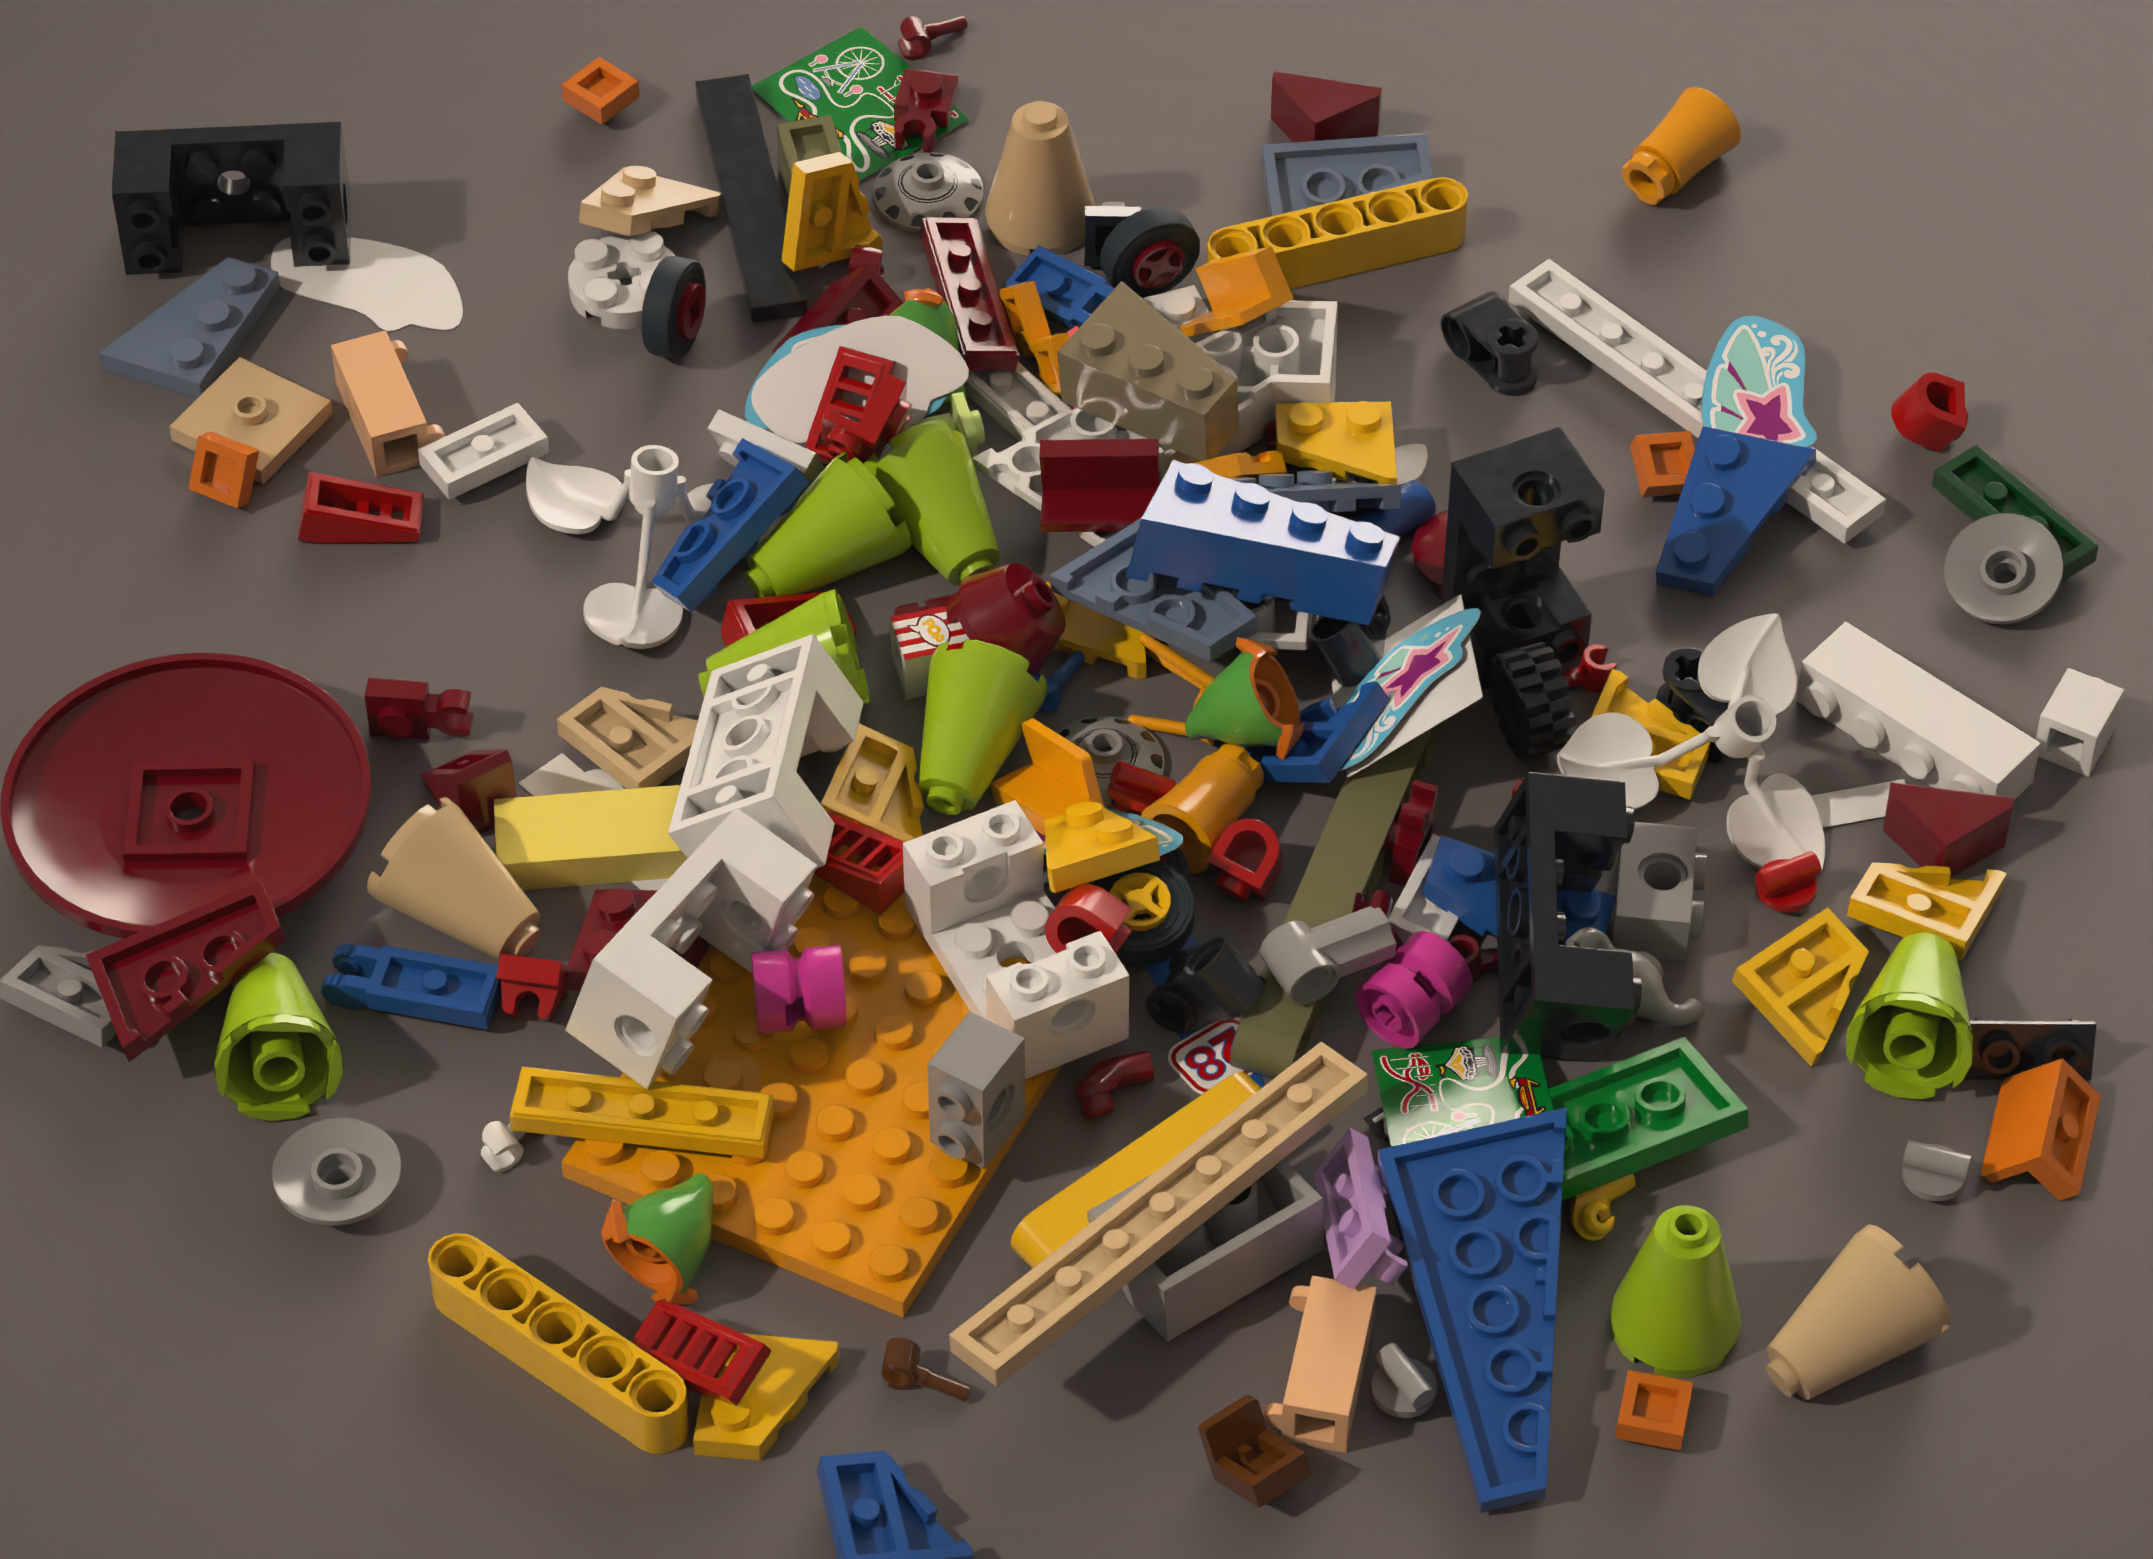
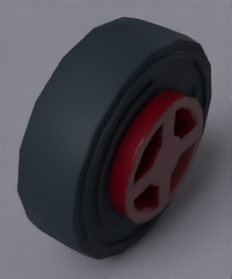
M1152 206L1133 213L1121 221L1107 236L1101 249V268L1113 288H1116L1122 281L1141 298L1165 293L1181 283L1193 269L1200 255V239L1191 222L1181 211L1170 206Z
M666 256L658 263L654 270L642 306L641 332L643 344L648 353L666 358L681 359L690 351L701 327L706 304L705 274L699 262L682 257Z

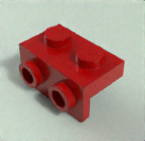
M886 372L859 423L827 408L822 417V441L830 445L827 452L834 458L842 452H847L848 461L856 457L863 463L875 453L879 460L887 444L890 445L889 440L906 431L911 420V416L908 414L912 404L906 401L907 382Z

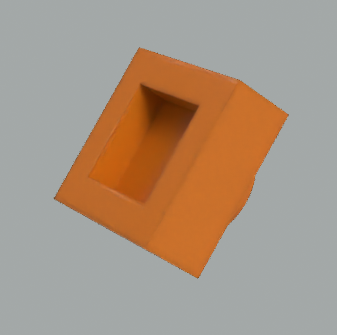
M597 57L561 84L563 101L601 125L640 97L639 80L601 57Z
M212 431L199 435L188 489L237 509L249 504L260 450Z
M1691 431L1636 435L1630 444V450L1641 496L1652 497L1681 494L1695 451Z
M1628 1370L1615 1439L1681 1451L1693 1382Z

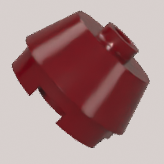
M1011 563L964 578L961 581L959 590L948 599L946 605L949 624H956L960 621L969 640H978L998 645L1021 655L1030 662L1027 673L1031 676L1041 670L1066 627L1064 612L1051 588L1033 570L1019 563Z

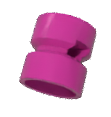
M1420 931L1413 933L1396 950L1395 957L1388 959V964L1381 965L1360 985L1355 992V1004L1364 1022L1379 1038L1398 1048H1414L1440 1021V1016L1447 1015L1472 989L1473 977L1464 958L1448 941L1436 934Z
M840 945L808 947L804 949L800 958H793L786 949L751 952L758 1034L790 1032L795 1029L798 1021H805L812 1030L847 1027Z

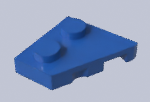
M1378 682L1363 684L1355 702L1337 708L1329 697L1311 704L1300 711V724L1304 722L1303 733L1284 760L1276 756L1277 746L1247 747L1246 751L1251 758L1260 763L1264 772V782L1330 783L1333 778L1342 772L1339 771L1390 698Z
M886 1450L820 1456L817 1476L837 1559H973L972 1547L964 1538L956 1543L937 1522L936 1515L938 1509L922 1491L915 1489L907 1482L905 1472Z

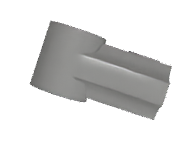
M1369 906L1310 928L1304 921L1287 922L1267 935L1262 942L1260 954L1290 1001L1296 1005H1307L1322 999L1331 992L1339 978L1394 958L1396 941L1391 931L1390 921L1381 908L1374 909Z

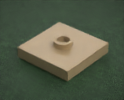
M239 357L169 426L172 441L194 452L198 436L209 431L260 450L254 481L264 485L333 415L331 400Z

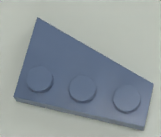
M1426 133L1264 144L1261 150L1269 217L1433 178Z
M227 257L100 351L98 355L101 369L198 398L216 381L281 288L278 272Z
M1326 470L1297 471V482H1294L1293 474L1259 475V485L1270 493L1299 503H1313L1322 507L1325 511H1356V507L1377 509L1401 508V485L1332 481V471ZM1229 478L1241 483L1256 484V478Z
M1141 518L1049 575L1051 590L1054 593L1209 662L1214 661L1234 648L1237 637L1250 638L1258 632L1257 616L1223 586L1203 583L1201 592L1176 588L1177 577L1152 572L1149 573L1147 582L1126 578Z

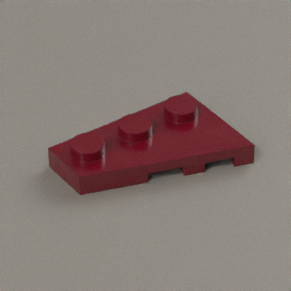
M259 881L91 952L86 957L128 1061L131 1062L282 945L287 939L262 881Z

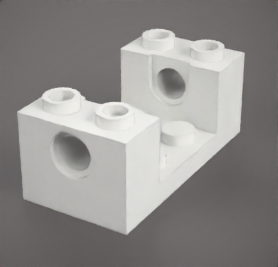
M814 634L711 671L668 831L670 837L687 859L737 807L816 863L817 868L825 865L835 823L796 771L799 759L802 756L822 750L823 753L836 752L849 743L854 742L863 700Z
M1016 800L903 843L905 908L968 1009L1025 1038V1079L1129 1038V974L1102 932L1098 931L1067 943L1066 950L1056 953L1047 941L1045 926L1047 919L1055 908L1044 892L1043 841ZM1012 957L1024 958L1031 963L1021 964L1019 962L1009 967H1002L1000 965L1002 961Z
M736 807L593 959L565 1031L646 1089L664 1071L671 1076L674 1075L685 1063L694 1048V1044L689 1039L699 1029L708 1015L709 1008L704 1006L702 1002L706 997L712 979L673 952V950L683 954L699 935L753 974L751 952L787 950L794 941L799 929L793 926V924L803 915L814 897V893L807 888L817 868V864Z

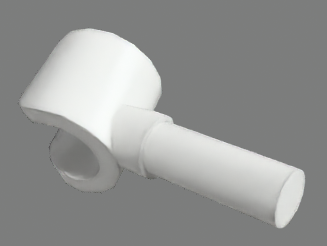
M501 1121L490 1122L482 1132V1141L485 1143V1146L481 1149V1156L491 1169L497 1173L505 1172L514 1167L524 1152L523 1146L518 1140L526 1132L511 1131L510 1123L505 1126Z

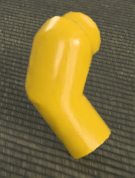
M1633 1173L1570 1198V1223L1579 1236L1586 1240L1596 1241L1602 1239L1613 1229L1615 1216H1611L1610 1202L1635 1187L1636 1182Z

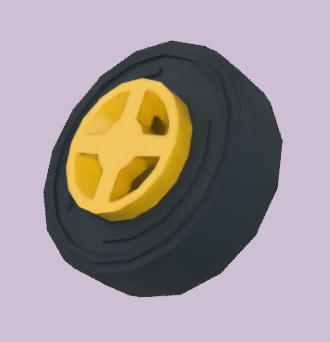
M1158 860L1092 881V885L1105 889L1132 908L1122 922L1132 931L1116 953L1122 964L1126 966H1151L1169 960L1185 946L1194 928L1195 899L1187 880L1171 865ZM1147 913L1150 915V918L1133 919L1137 914Z

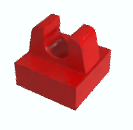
M500 953L496 978L501 981L503 1011L510 1016L518 1017L521 1000L529 994H535L539 998L537 1017L542 1021H551L556 1014L562 995L569 994V986L565 975L567 965L561 961Z

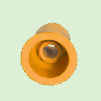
M1699 87L1685 89L1668 114L1651 134L1634 149L1632 158L1622 167V178L1625 185L1636 194L1639 200L1651 205H1657L1666 196L1676 194L1701 170L1739 144L1741 131L1735 115L1727 104L1712 92Z
M1223 744L1217 752L1203 757L1191 772L1167 794L1145 808L1140 817L1154 820L1180 833L1183 836V843L1179 848L1184 852L1191 874L1200 873L1209 867L1206 860L1223 831L1230 824L1237 821L1254 801L1255 792L1264 782V772L1260 763L1251 758L1245 748L1235 744Z

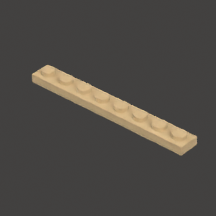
M1323 1042L1318 1043L950 1333L951 1352L994 1386L999 1387L1368 1092V1074Z

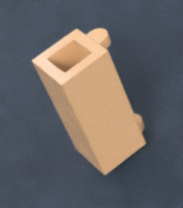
M385 330L331 345L336 386L376 478L420 466L418 449L445 437V434L439 425L427 426L426 419L401 366V363L408 357V351L404 343L399 340L390 341Z
M1312 1276L1310 1287L1301 1285L1292 1289L1289 1304L1292 1308L1304 1313L1283 1404H1267L1263 1413L1266 1426L1281 1430V1438L1289 1443L1342 1453L1347 1452L1374 1328L1377 1287L1358 1284L1353 1290L1334 1279Z

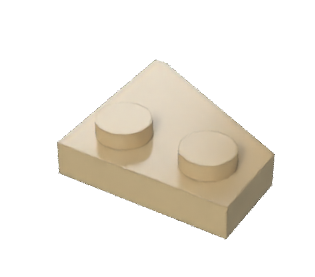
M624 167L581 201L579 223L626 236L639 235L650 232L655 228H668L684 224L685 211L688 210L701 213L708 218L719 215L722 193L656 176V172L647 167Z
M602 686L557 718L558 735L626 789L657 787L686 766L698 720L675 715L673 713V704L654 699H635L629 693Z

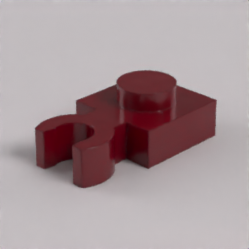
M905 68L894 102L895 148L902 149L904 141L910 136H920L923 138V152L930 153L933 151L936 145V127L948 128L959 93L958 75Z
M368 678L364 697L370 735L388 736L396 739H429L432 728L439 729L441 732L455 737L470 735L474 719L473 712H468L471 692L463 689H448L440 694H431L428 682Z
M1414 779L1409 803H1403L1399 820H1394L1385 843V854L1392 856L1390 882L1406 886L1432 834H1434L1438 806H1435L1438 795L1437 786Z

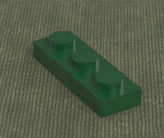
M1977 444L1934 470L1932 486L1973 521L1994 514L2009 513L2029 517L2047 528L2056 539L2062 553L2063 578L2061 583L2096 561L2098 544Z

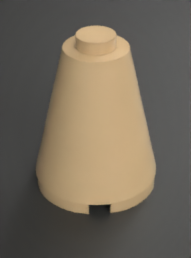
M1035 101L1021 106L1012 117L986 202L985 216L989 234L1003 248L1019 255L1029 256L1031 249H1036L1040 245L1057 255H1062L1078 248L1085 242V206H1095V202L1066 112L1053 103Z
M444 797L440 798L442 808L438 811L429 804L419 809L401 826L383 849L380 855L389 863L381 877L374 871H371L367 882L368 893L380 903L496 960H499L500 953L526 956L537 944L542 934V931L537 927L541 919L539 911L454 802Z
M1868 1224L1855 1233L1766 1348L1770 1363L1765 1366V1370L1775 1386L1786 1396L1792 1397L1797 1393L1802 1398L1809 1400L1940 1337L1950 1327L1946 1325L1951 1320L1949 1308L1931 1277L1919 1263L1910 1269L1894 1254L1903 1246L1883 1229Z

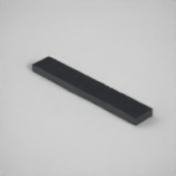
M749 74L695 81L697 102L719 191L722 193V203L752 322L804 315L807 311V299L800 271H793L781 261L786 217Z

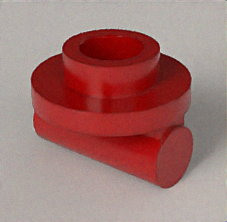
M1117 761L1113 767L1106 794L1115 800L1112 809L1141 816L1145 808L1174 788L1176 781L1137 766Z
M1809 851L1791 859H1778L1765 864L1755 874V891L1760 901L1773 910L1787 913L1797 912L1811 905L1817 893L1818 883L1816 875L1821 873V864L1817 855L1813 851Z

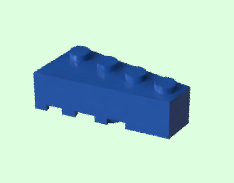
M1173 460L1141 518L1126 578L1147 582L1149 573L1152 572L1177 577L1176 588L1201 592L1203 583L1234 588L1237 591V600L1260 604L1261 601L1279 597L1289 599V605L1294 611L1369 625L1383 596L1400 537L1384 532L1380 527L1372 523L1355 522L1326 512L1316 504L1309 502L1299 503L1270 493L1258 484L1241 483L1214 474L1202 465L1185 464Z

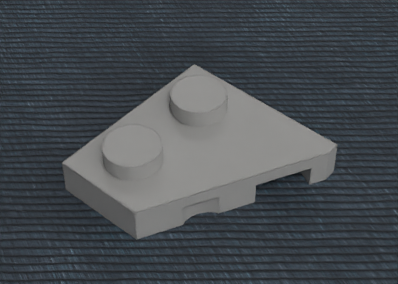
M37 945L0 979V999L101 1048L117 1034L86 957L87 954L94 951L79 953L68 948Z

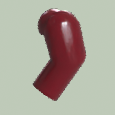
M1145 1050L1097 1062L1075 1085V1099L1080 1098L1083 1116L1089 1119L1112 1113L1115 1109V1103L1110 1092L1112 1090L1154 1081V1069L1149 1052Z

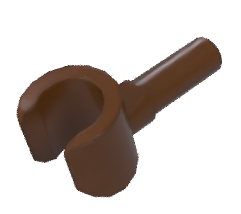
M899 1337L891 1338L887 1342L881 1374L888 1387L895 1390H904L918 1384L923 1387L932 1388L960 1401H966L971 1387L933 1372L928 1367L919 1365L921 1349L917 1343Z

